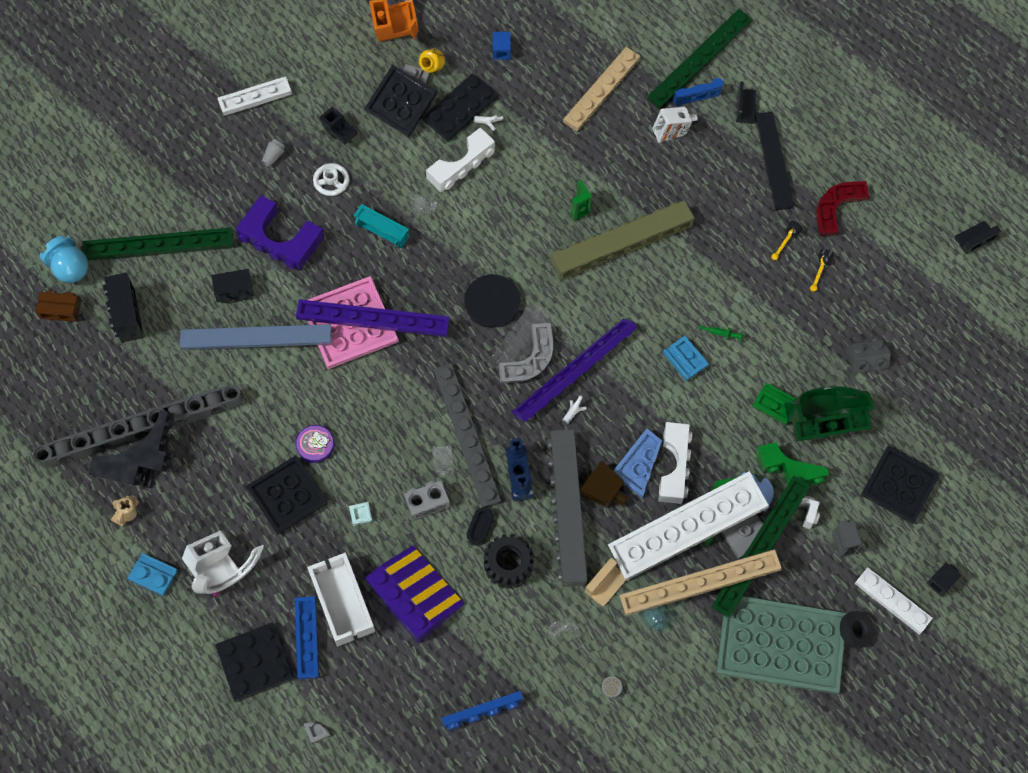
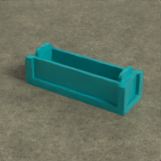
M363 204L360 205L354 214L357 227L360 225L392 242L396 248L398 246L402 248L409 238L408 228Z

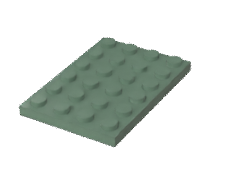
M743 596L730 618L728 619L723 616L716 674L839 694L844 640L840 634V622L847 613Z

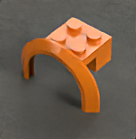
M387 0L369 1L378 42L411 35L412 39L415 40L419 29L413 0H406V2L389 5Z

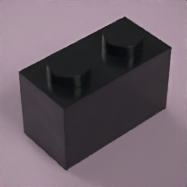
M249 269L211 275L217 303H229L235 299L247 300L254 296Z

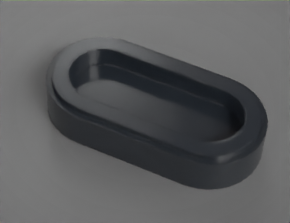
M479 508L474 513L467 531V540L473 546L482 545L487 538L493 523V513L490 509Z

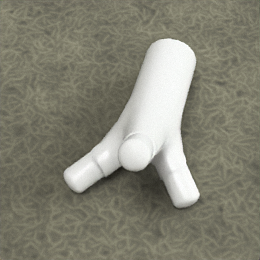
M496 115L492 117L475 116L474 123L486 124L494 131L495 127L492 123L503 120V117H497Z
M581 395L575 403L573 400L570 401V409L562 419L565 423L569 424L578 412L586 410L585 406L579 407L583 398Z

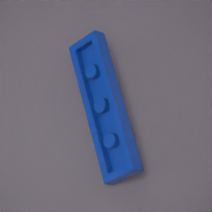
M315 596L295 598L298 680L319 678Z
M518 691L442 717L444 729L455 730L461 727V723L469 721V724L480 721L481 716L488 714L489 717L500 714L502 709H516L520 707L519 703L523 702L521 692Z

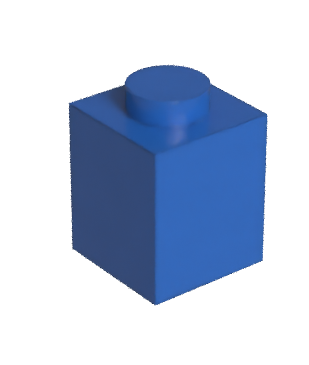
M493 32V60H510V32Z

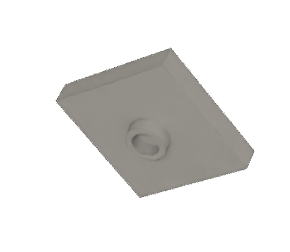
M755 514L720 533L737 558L740 559L763 524Z

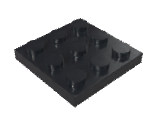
M392 64L364 110L409 138L438 92Z
M887 446L865 485L861 496L914 524L940 474Z
M297 455L246 486L277 535L328 504Z
M273 622L215 644L234 702L294 680Z

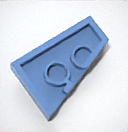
M648 429L643 432L613 470L623 479L624 485L641 498L644 495L662 442L660 438Z

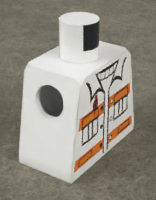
M685 107L661 109L652 129L658 143L686 135L689 127L698 123V118L696 114L689 115Z

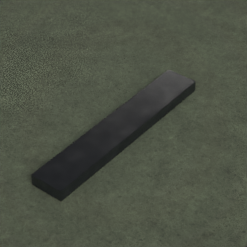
M773 112L755 113L756 126L775 211L793 209L794 202Z

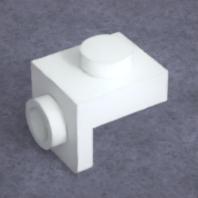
M805 496L799 505L807 509L802 527L810 529L813 524L818 522L820 513H817L819 502L810 496Z

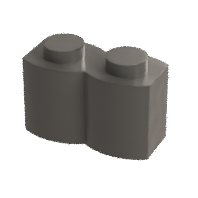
M842 521L838 523L839 526L832 533L839 558L854 555L863 546L855 521Z

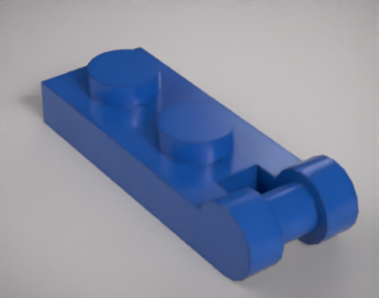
M716 78L712 83L698 84L695 87L682 88L675 91L673 100L675 106L719 96L722 91L723 80Z

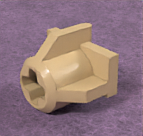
M132 495L120 500H114L112 504L117 511L111 518V521L124 526L126 521L133 520L137 515L136 506L139 503L137 498Z

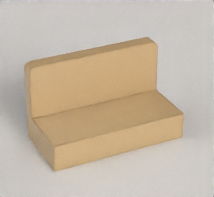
M612 558L609 559L585 588V593L602 607L607 604L626 581L621 570L616 567L617 562Z

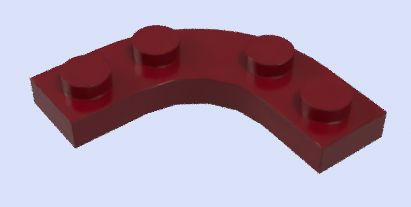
M867 181L839 183L829 188L821 197L816 209L819 236L838 234L836 209L842 203L868 200Z

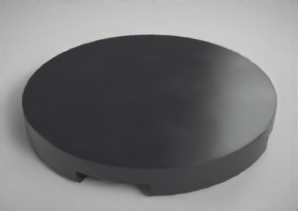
M490 274L477 278L469 285L465 293L464 302L468 316L476 324L483 327H503L517 316L521 298L518 288L511 280L501 275Z

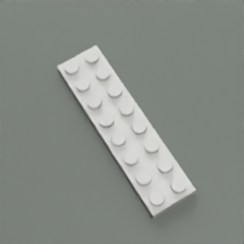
M749 471L608 544L627 581L769 508V505Z

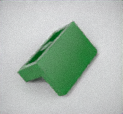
M582 180L577 182L576 197L572 199L571 217L574 221L590 214L592 196Z

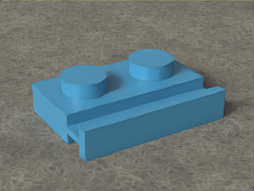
M686 336L673 343L668 349L663 350L665 357L686 382L709 365Z
M141 553V557L134 565L127 579L159 595L165 596L178 570Z

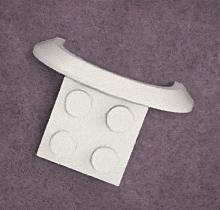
M221 530L187 545L182 560L195 577L192 583L193 591L195 593L212 594L230 587L255 566L264 546L261 545L253 549L248 560L238 569L228 555L231 544Z

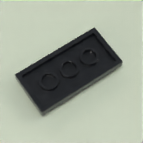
M472 73L424 115L422 119L429 127L449 142L474 120L475 116H478L498 98V94Z

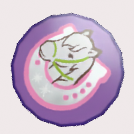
M310 425L298 433L296 450L304 461L320 463L332 455L334 438L326 427Z

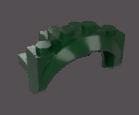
M842 386L819 387L802 393L793 402L785 403L787 422H793L796 441L872 429L869 410H874L875 408L872 397L866 390Z

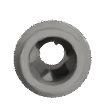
M273 139L268 143L261 162L271 167L284 153L285 146Z

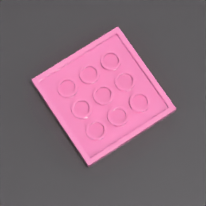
M371 276L308 299L310 301L385 309ZM308 321L309 325L331 324ZM331 324V344L318 345L327 369H331L396 344L399 341L395 331Z

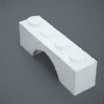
M479 128L467 137L468 152L464 158L456 162H446L439 159L426 170V178L440 192H443L445 189L449 190L454 185V182L458 179H463L470 169L477 168L484 158H489L493 155L495 141L483 129Z
M666 422L663 447L673 453L676 458L677 467L671 474L661 477L659 502L682 504L683 499L687 498L688 487L685 486V479L688 480L689 468H686V462L690 461L691 450H688V443L692 441V432L689 431V424Z

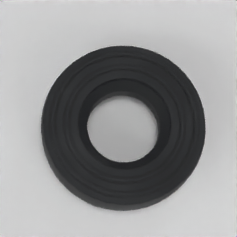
M853 611L845 614L841 619L840 634L848 646L862 648L869 645L873 640L874 626L867 614L861 611ZM854 622H858L861 626L862 634L860 637H856L853 633L852 625Z

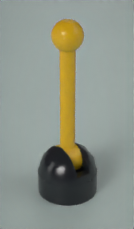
M790 221L786 229L787 237L776 253L771 255L773 260L779 258V253L791 237H796L801 233L803 227L799 223Z
M821 249L819 252L818 260L821 265L813 285L810 286L812 292L817 291V283L824 265L831 263L834 253L830 250Z

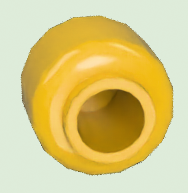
M436 48L425 50L419 56V65L427 73L439 71L445 64L443 53Z

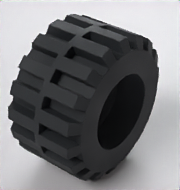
M503 534L502 538L499 539L497 536L494 538V542L488 544V548L484 552V570L488 579L491 578L493 584L498 583L501 588L504 585L507 586V589H511L513 585L517 588L520 586V583L524 584L527 582V578H530L534 566L532 547L529 548L527 541L523 542V538L520 536L518 539L515 538V534H511L510 537ZM503 553H514L520 558L521 563L516 569L505 570L497 564L498 557Z

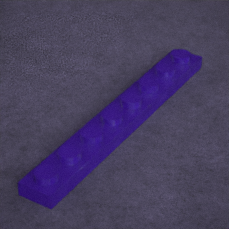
M302 299L298 301L296 312L297 320L447 337L449 327L448 316Z
M623 318L512 411L513 415L523 422L531 419L537 411L547 406L550 400L560 395L562 390L568 385L573 384L581 374L587 372L593 364L603 359L606 353L616 348L618 343L624 338L629 337L637 328L635 323Z

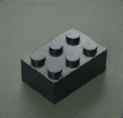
M128 273L105 277L106 284L103 285V290L108 298L106 307L108 313L111 314L109 324L111 330L114 331L115 337H119L121 343L144 338L136 292Z

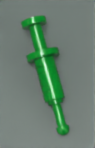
M703 325L699 326L700 330H707L711 334L726 337V340L729 337L738 338L740 342L742 340L743 332H740V334L733 333L731 328L726 330L713 326L710 328Z

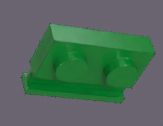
M766 382L752 407L786 425L788 422L785 403L793 402L796 398Z

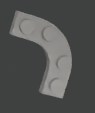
M551 323L531 325L533 340L531 355L523 361L499 363L500 383L527 381L536 377L545 369L553 353Z

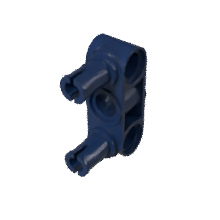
M513 438L510 441V446L505 448L513 501L533 498L526 448L520 438H517V441ZM519 470L523 471V474L516 475L514 472Z

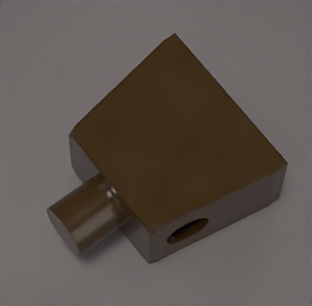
M600 461L580 489L581 497L606 508H609L613 501L624 506L629 499L628 495L621 492L624 486L623 479L603 461Z

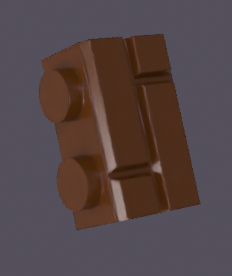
M53 290L39 292L35 313L39 319L77 322L81 301L78 295L73 292H65V294H58Z

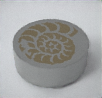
M607 677L601 686L602 693L608 698L618 697L622 691L621 681L616 677Z

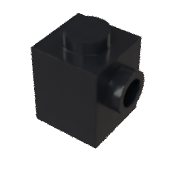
M946 562L926 584L942 597L962 575L954 565Z

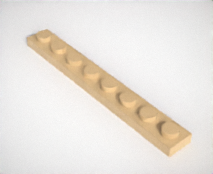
M771 550L619 596L625 616L781 571L782 568L776 551Z

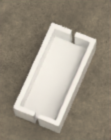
M346 553L328 559L331 569H327L325 561L307 567L337 647L353 641V636L355 635L361 638L375 632Z

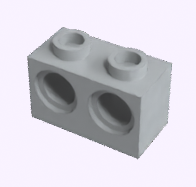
M431 481L425 487L419 489L415 487L409 489L404 494L413 521L450 508L449 499L442 481ZM433 493H439L441 495L438 499H433L430 497ZM416 499L422 501V503L418 506L412 504V502Z

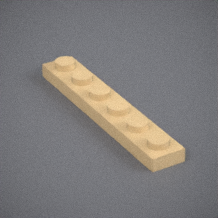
M625 47L566 115L563 123L578 132L640 60V55Z

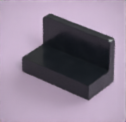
M740 82L737 92L736 123L754 124L756 90L744 89V82Z
M982 221L957 234L954 238L967 255L995 240L1001 230L997 225L990 228L985 221Z

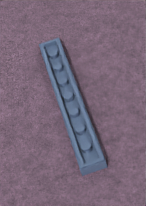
M331 324L181 330L180 332L181 350L326 345L332 342Z

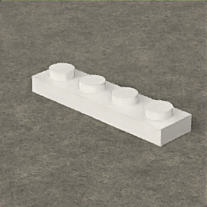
M285 76L218 97V102L223 115L226 116L292 95Z
M868 567L854 583L919 635L933 619Z

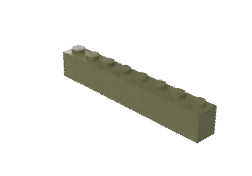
M685 200L674 202L665 209H657L650 215H642L633 222H625L618 228L608 229L598 236L593 235L586 241L572 244L569 248L556 250L551 254V264L561 281L693 226L695 218Z

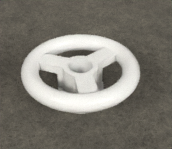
M329 163L316 170L313 183L321 194L335 196L345 191L348 187L349 174L343 166ZM337 170L344 176L343 184L338 181ZM323 172L324 179L319 180V176ZM329 184L334 185L338 189L326 190L321 186Z

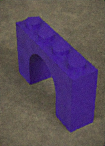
M260 195L236 227L238 238L246 244L248 242L251 243L260 252L265 251L269 253L272 259L283 261L288 268H295L300 271L324 238L323 229L307 220L293 239L287 242H274L266 237L265 231L277 214L278 209L275 202Z

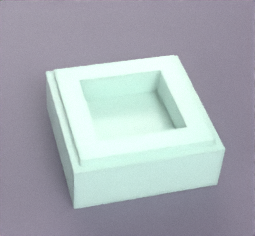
M369 502L349 506L353 526L373 522Z

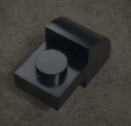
M333 107L319 117L327 133L334 140L337 138L344 145L358 135L357 130L346 122L344 116Z

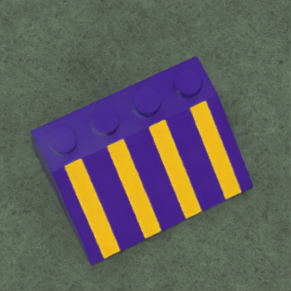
M413 545L380 565L366 577L368 586L417 643H420L465 605Z

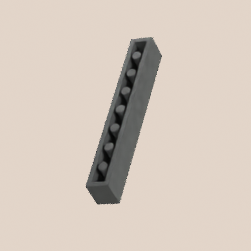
M574 429L551 431L550 438H547V449H551L552 455L548 456L549 468L553 467V474H550V486H554L555 492L551 493L552 505H556V512H553V524H557L558 531H554L555 543H559V550H556V562H560L561 569H557L558 581H562V587L586 586L587 574Z

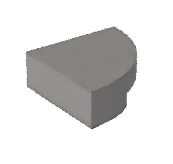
M313 722L304 724L311 744L331 736L329 731L320 724Z

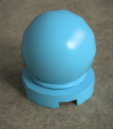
M58 236L45 245L47 247L45 252L40 253L42 262L47 267H50L57 279L64 283L80 281L87 273L88 259L84 252L76 247V243L70 236H67V238Z

